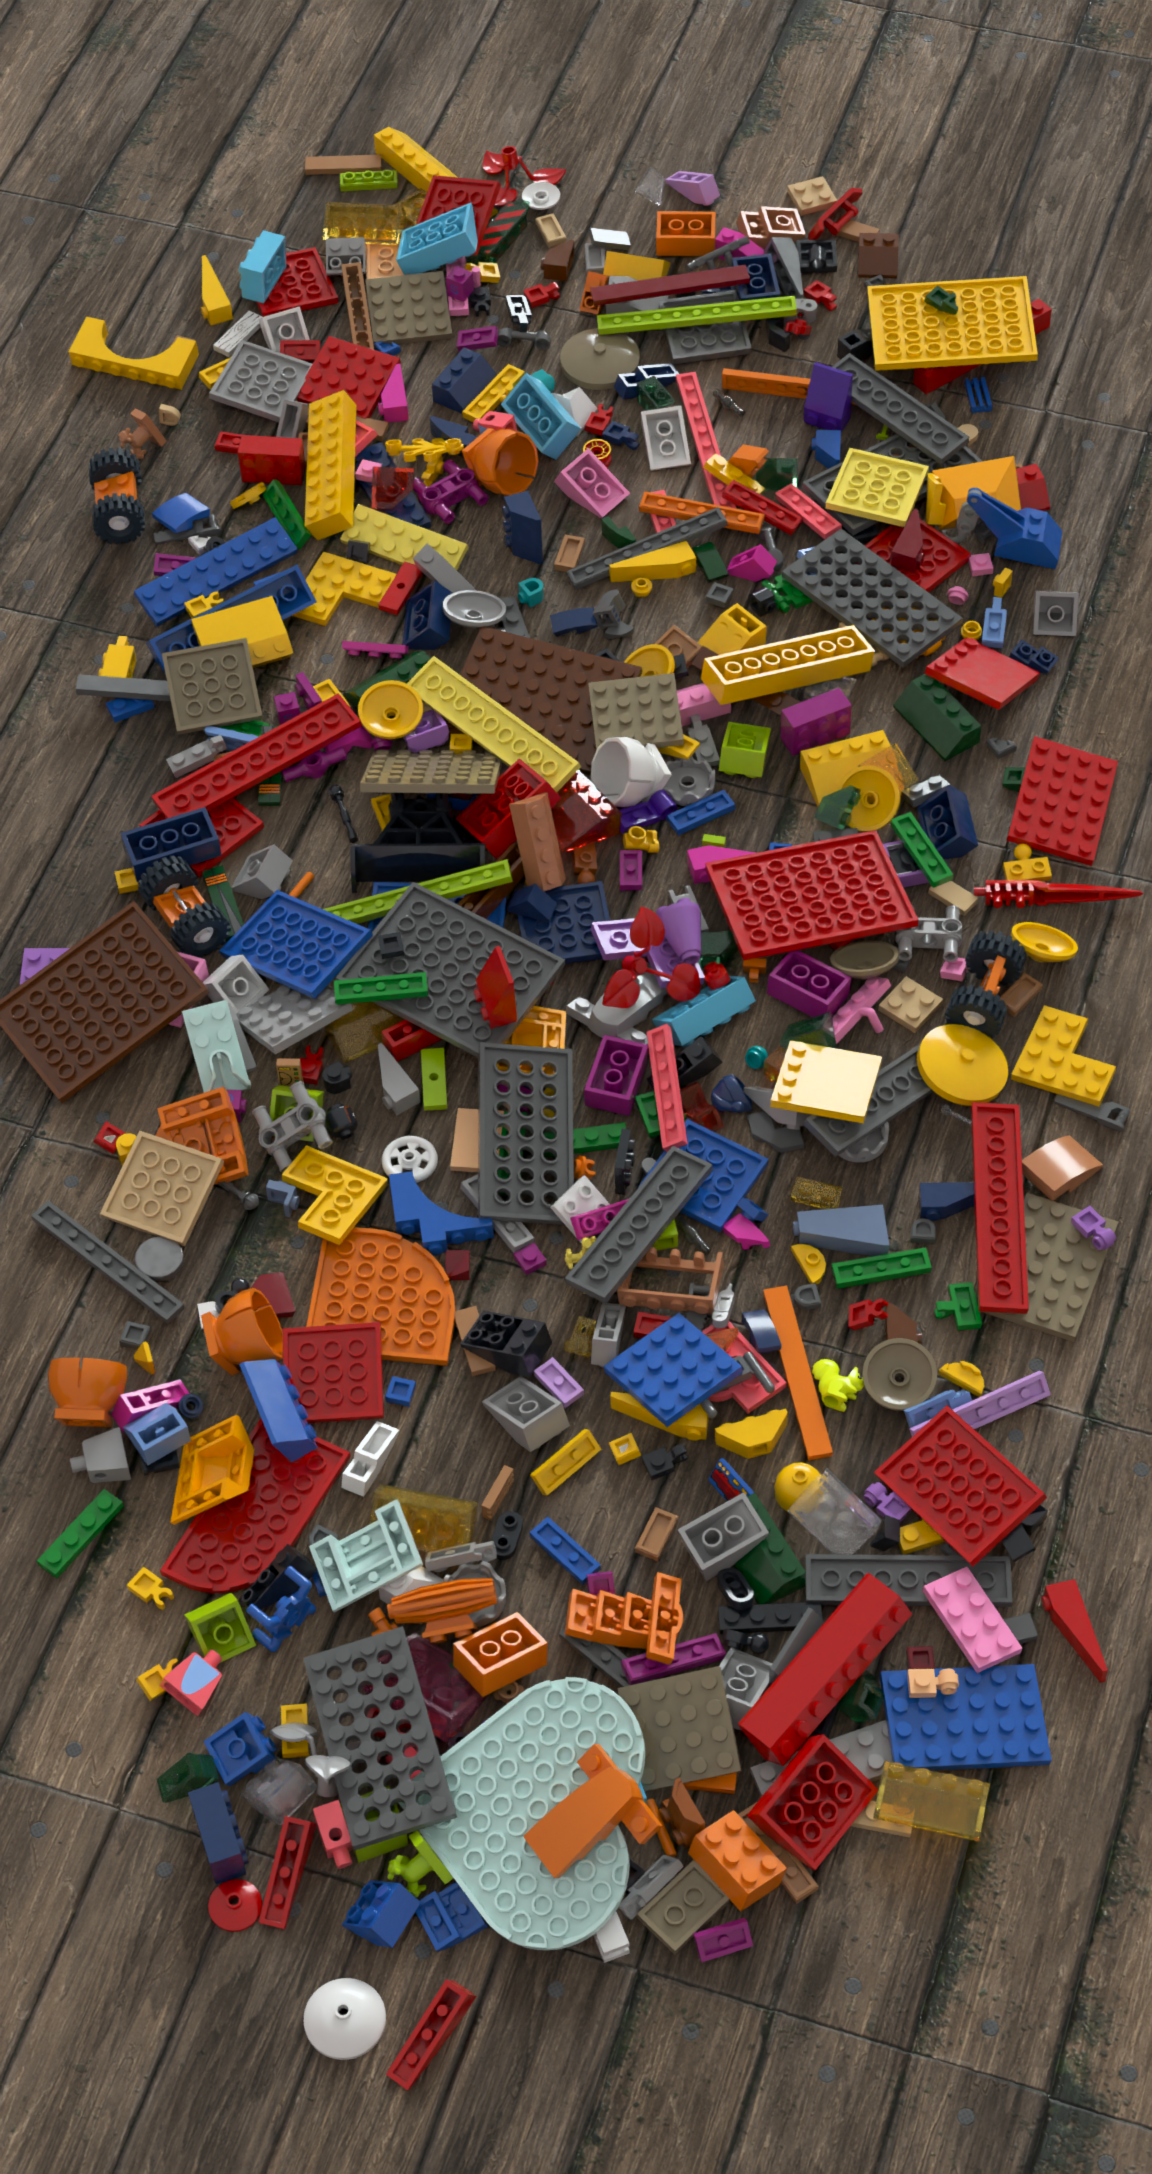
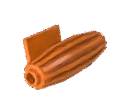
M493 1578L458 1579L419 1587L391 1598V1604H387L389 1618L395 1619L396 1624L427 1623L425 1632L422 1633V1638L435 1644L448 1641L447 1636L455 1635V1638L458 1639L472 1635V1631L478 1630V1627L469 1617V1614L495 1605L498 1602Z

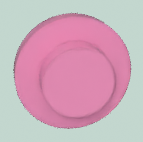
M959 586L950 588L947 593L949 596L948 600L956 605H963L969 597L966 590Z

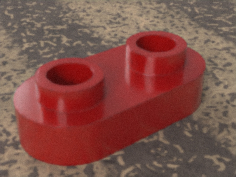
M711 962L704 967V980L710 989H718L730 981V977L723 964Z

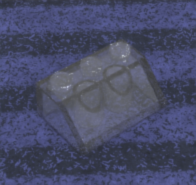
M828 1468L809 1484L788 1509V1512L832 1554L852 1555L878 1530L882 1521Z

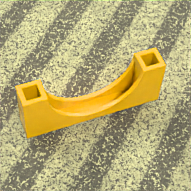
M87 316L68 351L72 365L180 390H182L199 355L196 341L177 337L176 341L167 350L156 356L145 359L121 357L113 353L105 345L108 335L105 321Z

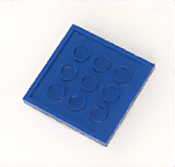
M687 1119L685 1121L688 1144L679 1149L711 1163L713 1171L681 1209L680 1213L721 1233L725 1223L730 1220L739 1207L737 1205L742 1197L745 1198L768 1166L769 1159ZM665 1150L659 1157V1159L656 1161L654 1166L651 1168L649 1173L646 1175V1177L643 1179L641 1184L649 1176V1174L653 1171L657 1164L662 1160V1158L666 1155L667 1152Z
M680 1313L670 1318L604 1365L605 1373L666 1427L673 1424L743 1373L742 1366Z

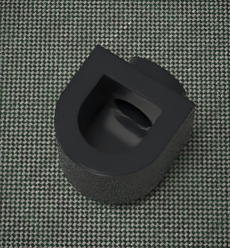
M763 587L748 595L749 604L759 617L775 610V595L772 590Z
M340 1061L324 1069L323 1082L327 1092L338 1094L351 1088L350 1078H352V1073L347 1065L342 1066Z

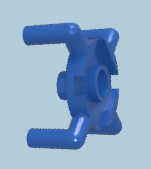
M289 1566L284 1574L299 1585L300 1588L292 1593L289 1598L283 1596L277 1602V1611L273 1617L267 1616L254 1604H251L246 1610L273 1636L271 1639L259 1628L252 1632V1636L271 1652H276L282 1641L292 1634L290 1629L295 1624L299 1627L307 1616L316 1612L315 1605L307 1597L312 1583L292 1566Z

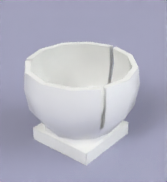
M628 737L605 739L597 747L591 764V784L594 794L601 803L611 807L635 806L641 800L642 802L649 801L655 792L664 788L672 775L655 744L647 743L644 747L638 740Z

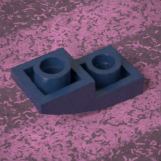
M593 607L578 608L550 615L554 635L557 637L574 630L580 634L598 627V623L593 615L595 609Z
M1022 639L1009 655V658L1046 674L1049 673L1059 660V657L1041 646L1037 650Z
M765 1309L742 1313V1322L750 1332V1342L758 1353H770L775 1350H781L779 1336Z

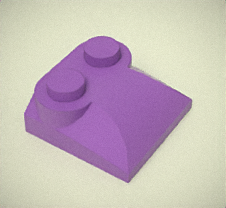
M431 709L423 712L419 725L410 734L404 736L403 739L407 744L408 750L419 753L421 750L445 744L449 739V729L442 716Z

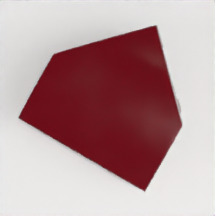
M284 1273L260 1275L251 1288H255L263 1293L269 1301L268 1305L272 1306L277 1318L293 1317L295 1308Z

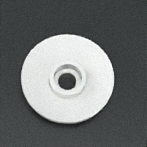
M536 182L528 185L523 190L522 200L525 205L532 209H549L559 202L560 191L551 183Z

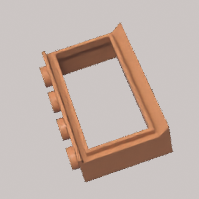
M651 1247L646 1256L636 1265V1267L713 1274L709 1297L629 1289L632 1272L617 1289L619 1304L628 1307L640 1306L650 1309H670L676 1312L688 1310L695 1311L698 1314H713L724 1269L723 1252H718L716 1263L705 1262L704 1254L699 1251L695 1252L693 1260L681 1259L680 1251L677 1249L671 1250L670 1258L658 1257L656 1248Z

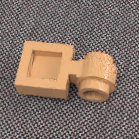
M908 1669L907 1671L909 1698L936 1697V1689L941 1690L942 1694L950 1695L956 1693L959 1687L958 1675L953 1669H943L937 1677H935L934 1669Z

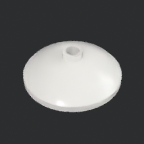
M352 1978L336 1979L322 1985L310 1997L304 2012V2028L312 2046L321 2054L338 2060L354 2059L369 2052L381 2039L386 2025V2011L380 1995L369 1984ZM341 2009H347L348 2013L346 2015H340L339 2011Z

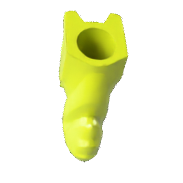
M821 1359L813 1365L812 1373L816 1380H820L818 1387L822 1395V1401L826 1407L845 1412L846 1405L844 1402L848 1399H856V1395L853 1393L864 1389L863 1379L859 1375L857 1367L847 1377L840 1376V1370L835 1361Z

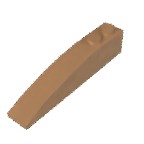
M361 262L341 264L352 343L374 350Z

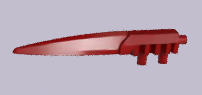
M986 880L985 887H974L973 891L974 896H985V905H990V900H993L995 908L1002 907V900H1005L1006 906H1010L1011 900H1016V906L1023 908L1025 900L1028 901V905H1033V903L1036 905H1047V903L1117 900L1138 897L1144 894L1139 890L1044 883L1038 880Z

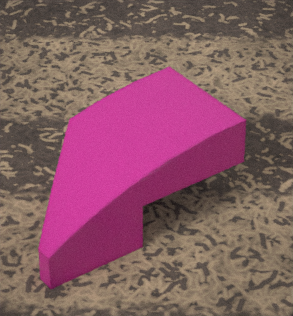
M741 1213L730 1219L723 1226V1232L737 1243L741 1242L743 1249H749L752 1245L760 1244L763 1245V1248L770 1246L767 1237Z

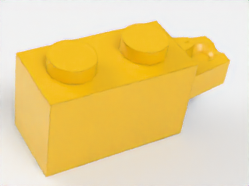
M119 636L116 645L109 644L107 653L103 654V669H99L98 676L133 677L137 659L134 646H129L127 636Z

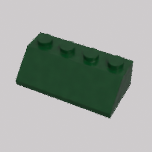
M424 651L412 652L343 693V696L358 710L359 701L368 688L376 683L388 680L407 684L431 658Z
M926 674L912 680L893 704V708L944 761L980 743L981 725L938 680Z
M756 1493L747 1496L770 1535L738 1560L734 1567L747 1580L753 1590V1597L758 1604H771L805 1587L806 1572Z

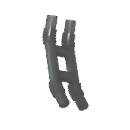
M748 236L732 241L685 265V269L687 272H690L704 264L707 265L709 270L717 269L713 260L722 255L725 257L727 267H732L733 257L731 251L749 244L750 240Z

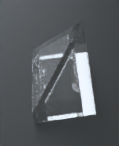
M650 167L634 192L660 205L662 204L665 178L654 168Z

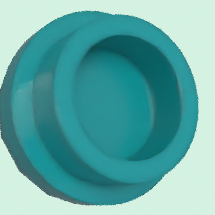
M752 1046L746 1052L745 1061L753 1069L762 1068L767 1064L768 1053L761 1046Z

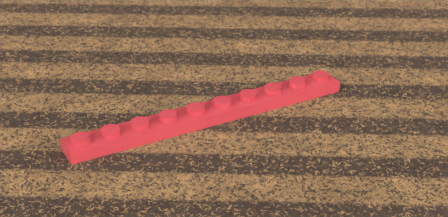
M696 372L677 374L676 383L712 504L737 509L735 504L722 497V492L728 485L703 468L706 461L715 453L719 456L721 454Z

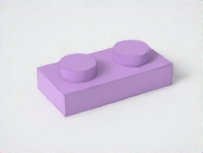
M553 1357L534 1370V1376L557 1400L562 1402L564 1408L584 1395V1389Z

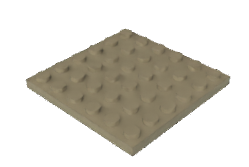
M377 750L376 753L372 754L362 777L360 792L494 794L503 762L489 751H485V754H476V751L467 750L463 751V754H454L452 750H444L441 753H433L431 750H421L419 753H411L410 750H399L398 753H389V750Z

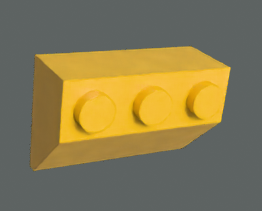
M607 251L603 275L627 276L636 280L665 277L668 274L671 263L660 259Z

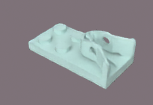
M227 1000L182 1011L203 1092L205 1093L220 1087H224L227 1090L242 1091L251 1089V1082L248 1079Z

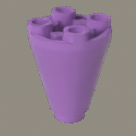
M681 898L675 904L658 908L656 913L663 922L665 928L664 936L678 958L683 963H697L700 960L701 912L699 905L691 902L689 898Z

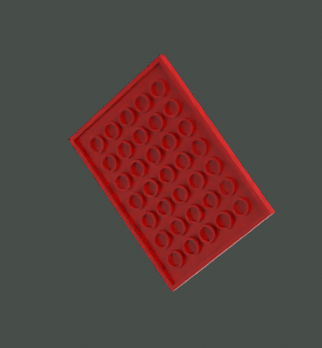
M876 830L705 863L706 873L743 961L918 926L919 919Z

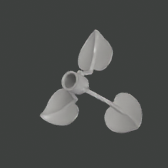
M287 1723L270 1730V1734L284 1741H308L312 1756L307 1757L305 1763L315 1773V1777H318L317 1794L323 1797H335L338 1795L334 1775L349 1769L350 1762L342 1757L317 1755L314 1738L312 1737L317 1734V1730L314 1727L304 1723ZM361 1741L351 1742L347 1744V1748L355 1750L360 1746Z

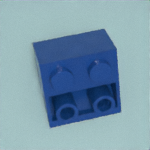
M370 1880L362 1888L361 1895L356 1903L348 1910L342 1926L377 1946L393 1948L421 1902L400 1883Z

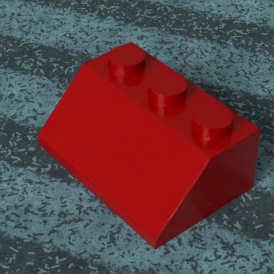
M1037 464L1017 468L1021 509L1027 507L1041 511L1049 510L1050 502L1045 479Z

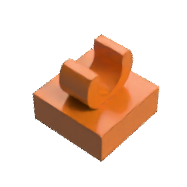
M754 958L743 961V972L749 973V983H758L759 974H766V959Z

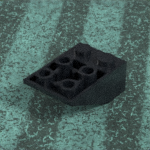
M483 1310L460 1345L508 1373L530 1377L552 1345V1340L545 1322Z

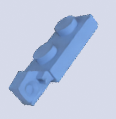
M993 597L992 608H986L982 645L986 647L1003 648L1007 610L1001 609L1002 598Z
M965 1389L958 1392L949 1390L927 1399L921 1404L905 1409L904 1413L909 1427L912 1428L932 1419L946 1405L951 1409H955L972 1401L970 1392L965 1391Z

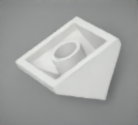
M580 387L563 395L552 393L581 427V430L576 435L579 436L585 428L584 425L591 413H597V407Z

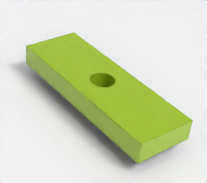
M397 170L340 173L341 191L398 188Z
M444 1048L421 1049L424 1111L447 1109Z

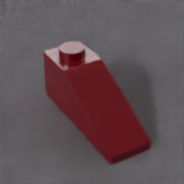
M917 509L913 510L891 553V566L913 573L918 565H922L925 554L922 553L923 542Z

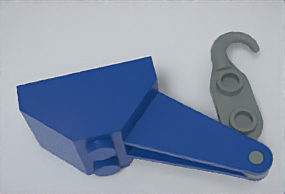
M979 488L968 490L967 502L962 504L957 518L958 535L950 537L946 534L945 530H942L943 535L955 543H960L975 528L978 516H980L997 537L994 556L1056 569L1059 560L1062 529L1048 512L1027 507L1016 511Z

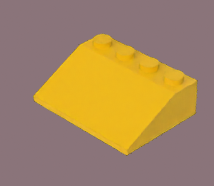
M273 596L191 619L199 646L247 638L253 668L290 658L293 655L287 631Z
M884 730L801 751L800 769L822 816L838 812L835 802L838 785L848 772L860 766L872 765L888 771L896 780L900 796L902 795L904 787L891 745ZM875 797L869 799L870 804L875 802Z

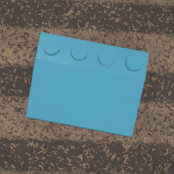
M468 203L402 230L396 261L404 275L408 273L419 274L429 270L433 271L443 264H451L458 258L468 257L476 252L478 239L473 205Z

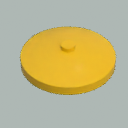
M958 1024L939 1026L931 1030L924 1037L918 1048L917 1066L923 1080L935 1093L948 1101L971 1106L972 1102L988 1103L1000 1094L1006 1084L1008 1065L1003 1052L991 1038L974 1028Z

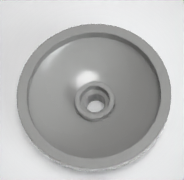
M464 590L452 593L444 599L443 612L451 621L461 626L478 629L490 627L500 622L506 615V605L500 598L490 593Z

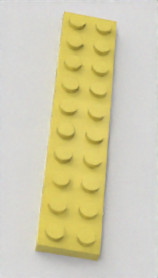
M435 656L407 683L418 692L424 704L507 766H512L520 758L543 777L556 793L581 768L579 762Z

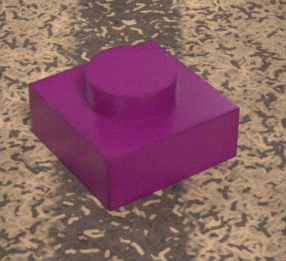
M535 1243L514 1253V1259L525 1275L547 1265L545 1257Z
M612 1571L586 1574L589 1594L597 1596L599 1591L602 1590L615 1595Z

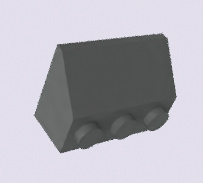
M808 1607L771 1665L769 1687L825 1623L813 1609Z

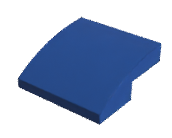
M184 493L162 504L152 513V517L174 533L192 529L194 520L210 516V508L188 493Z
M457 1882L439 1893L433 1891L421 1899V1903L415 1911L437 1952L452 1947L488 1927L485 1919Z

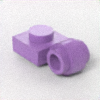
M1088 1206L1071 1218V1224L1086 1238L1094 1235L1092 1243L1096 1249L1106 1250L1114 1245L1116 1240L1115 1233L1110 1228L1104 1229L1106 1221L1091 1206Z
M879 1482L871 1484L864 1491V1501L871 1507L879 1505L876 1512L883 1518L885 1515L899 1519L901 1522L912 1511L894 1491L889 1496H886L888 1493L887 1489Z

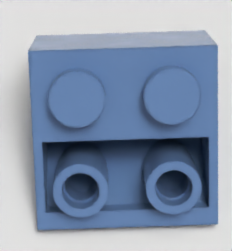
M167 1403L123 1426L124 1431L147 1466L191 1441L188 1426L177 1410Z

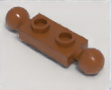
M578 819L573 824L574 832L571 836L573 872L580 873L577 878L578 884L595 882L594 875L597 871L594 834H588L590 832V824L587 820Z

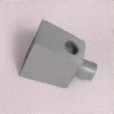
M120 1427L84 1440L82 1442L84 1455L70 1458L73 1473L87 1470L90 1482L92 1483L131 1479Z

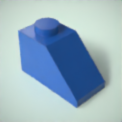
M816 430V438H812L811 450H815V459L828 469L840 463L841 430Z

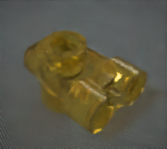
M579 1316L570 1340H566L564 1351L591 1358V1345L596 1321ZM586 1326V1331L581 1333L582 1328Z

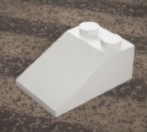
M674 406L642 411L641 424L650 470L655 471L691 465L682 407Z

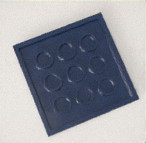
M602 881L555 887L544 891L557 903L550 923L517 914L521 937L565 959V964L603 959L591 931L592 922L610 921Z

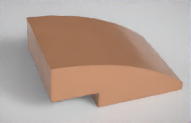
M761 206L759 212L740 211L736 223L739 232L748 236L751 241L762 249L766 248L771 237L792 238L793 242L805 238L806 235L798 210L793 208Z
M1070 1135L1042 1146L1022 1160V1174L1052 1201L1066 1191L1068 1193L1072 1192L1103 1168V1164Z

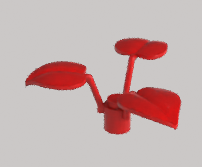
M514 146L504 147L501 150V154L486 151L483 158V169L487 174H499L505 170L506 186L505 188L501 187L494 205L497 207L513 203L517 198V191L509 189V170L516 169L518 163H520L530 180H534V183L547 182L555 185L565 175L566 169H540L531 175L523 163L522 157L517 156Z
M640 907L630 928L631 942L637 948L643 950L634 952V956L628 955L623 959L622 970L614 973L607 984L602 1002L604 1006L629 1008L633 1006L640 994V987L634 981L637 978L636 975H642L644 972L670 979L666 990L669 996L675 1000L689 1001L700 993L699 974L691 964H678L673 969L672 975L647 968L645 959L640 957L650 951L651 946H659L665 935L662 920L655 912L646 907Z

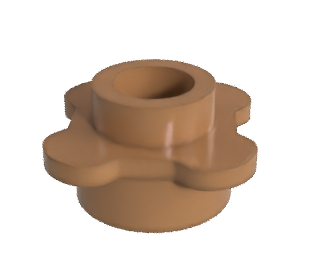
M514 1681L494 1691L493 1695L495 1700H501L507 1705L524 1692V1688L521 1685L518 1686Z

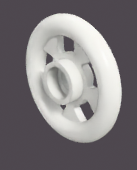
M404 1136L392 1141L385 1148L382 1155V1167L388 1177L389 1174L402 1173L403 1169L412 1170L416 1183L431 1176L438 1163V1155L434 1146L426 1139L417 1136ZM407 1145L408 1149L399 1152L398 1149ZM421 1147L425 1150V1152L423 1154H420L415 1149ZM413 1157V1159L407 1160L406 1158ZM398 1158L399 1165L392 1166L391 1159ZM421 1161L428 1162L424 1169L419 1167Z

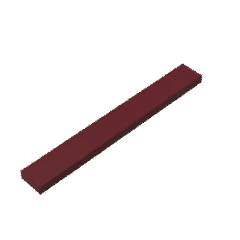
M746 265L590 287L594 306L748 284L750 283V277Z

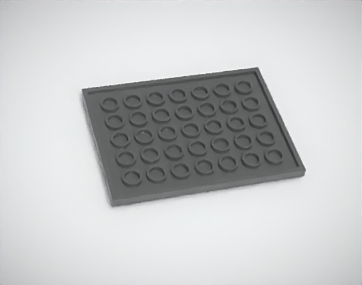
M412 882L372 932L373 936L353 955L336 976V980L426 972L428 996L373 1001V1003L478 1057L480 1042L506 1043L565 966V959ZM400 932L405 956L382 959L378 936ZM500 946L514 981L517 1022L490 1029L488 1021H483L480 1012L482 1005L481 1002H476L473 990L477 989L476 978L494 948Z

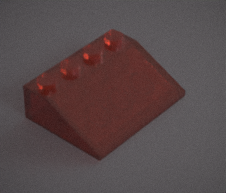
M578 770L557 792L561 799L551 809L559 848L563 853L620 834L622 813Z

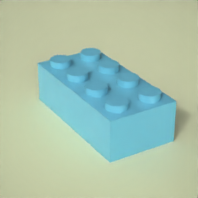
M525 373L501 403L509 414L514 415L515 422L525 434L529 435L541 453L557 460L581 430V427L539 379Z

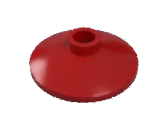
M240 1879L229 1880L220 1884L211 1894L208 1904L209 1914L212 1921L219 1928L230 1932L242 1931L252 1926L259 1918L262 1910V1898L258 1889L250 1882ZM239 1899L236 1905L230 1904V1900Z

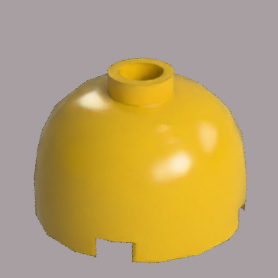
M801 1462L792 1463L784 1467L776 1478L774 1485L775 1499L780 1507L789 1513L794 1514L795 1511L808 1514L816 1510L822 1503L825 1491L823 1478L819 1471L809 1464Z

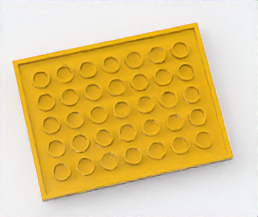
M1027 276L867 286L875 371L1037 361L1038 359ZM937 285L949 294L955 293L956 306H958L957 314H949L924 302L926 295Z

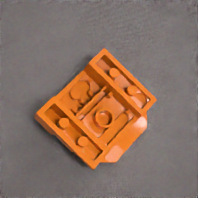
M224 1087L157 1108L161 1126L155 1136L223 1159L224 1164L214 1184L223 1181L227 1183L248 1176L247 1159L241 1132L229 1094Z

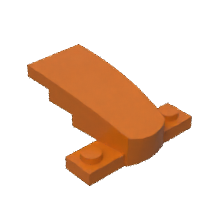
M657 1572L654 1577L652 1600L627 1592L625 1598L602 1590L596 1596L572 1589L569 1595L565 1635L608 1645L647 1649L646 1658L671 1665L674 1659L675 1643L683 1623V1611L679 1604L682 1579Z
M593 1744L577 1761L590 1780L557 1804L523 1836L554 1878H560L576 1860H582L599 1840H605L621 1820L639 1844H645L663 1826L642 1800L643 1796L636 1781L628 1773L618 1769L600 1744Z

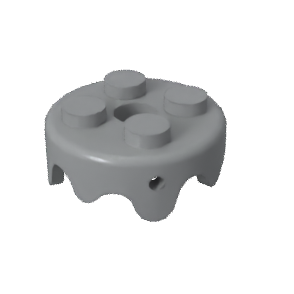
M691 756L688 760L678 758L675 761H668L666 763L672 775L662 790L666 791L675 804L688 806L712 795L715 788V770L711 769L706 760L699 762ZM692 782L693 784L690 786H685L682 783Z
M886 1122L864 1139L839 1154V1156L851 1162H867L877 1158L887 1146L889 1123Z
M485 1561L477 1565L462 1564L454 1574H447L443 1582L458 1579L493 1578L498 1603L469 1614V1617L477 1627L493 1622L499 1617L506 1604L505 1582L503 1578L496 1574L492 1565Z

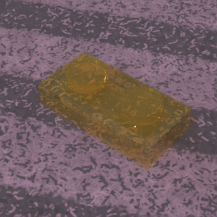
M797 1177L791 1193V1201L823 1209H836L840 1203L843 1187Z

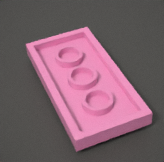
M968 1567L962 1568L923 1587V1593L976 1673L1021 1653V1645Z

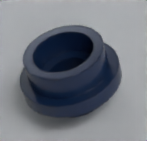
M186 1394L178 1403L179 1412L186 1418H196L203 1410V1402L195 1394ZM186 1404H193L194 1410H188Z

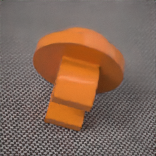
M581 1155L573 1160L574 1178L580 1179L585 1175L588 1179H592L596 1174L594 1171L589 1170L595 1164L593 1160L586 1159L585 1156Z

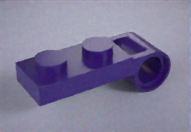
M659 790L650 797L649 801L613 812L611 819L622 833H626L633 826L644 827L667 819V815L677 810V805L665 790Z

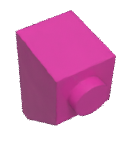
M760 544L732 557L727 567V572L729 575L757 582L761 579H768L773 574L777 560Z

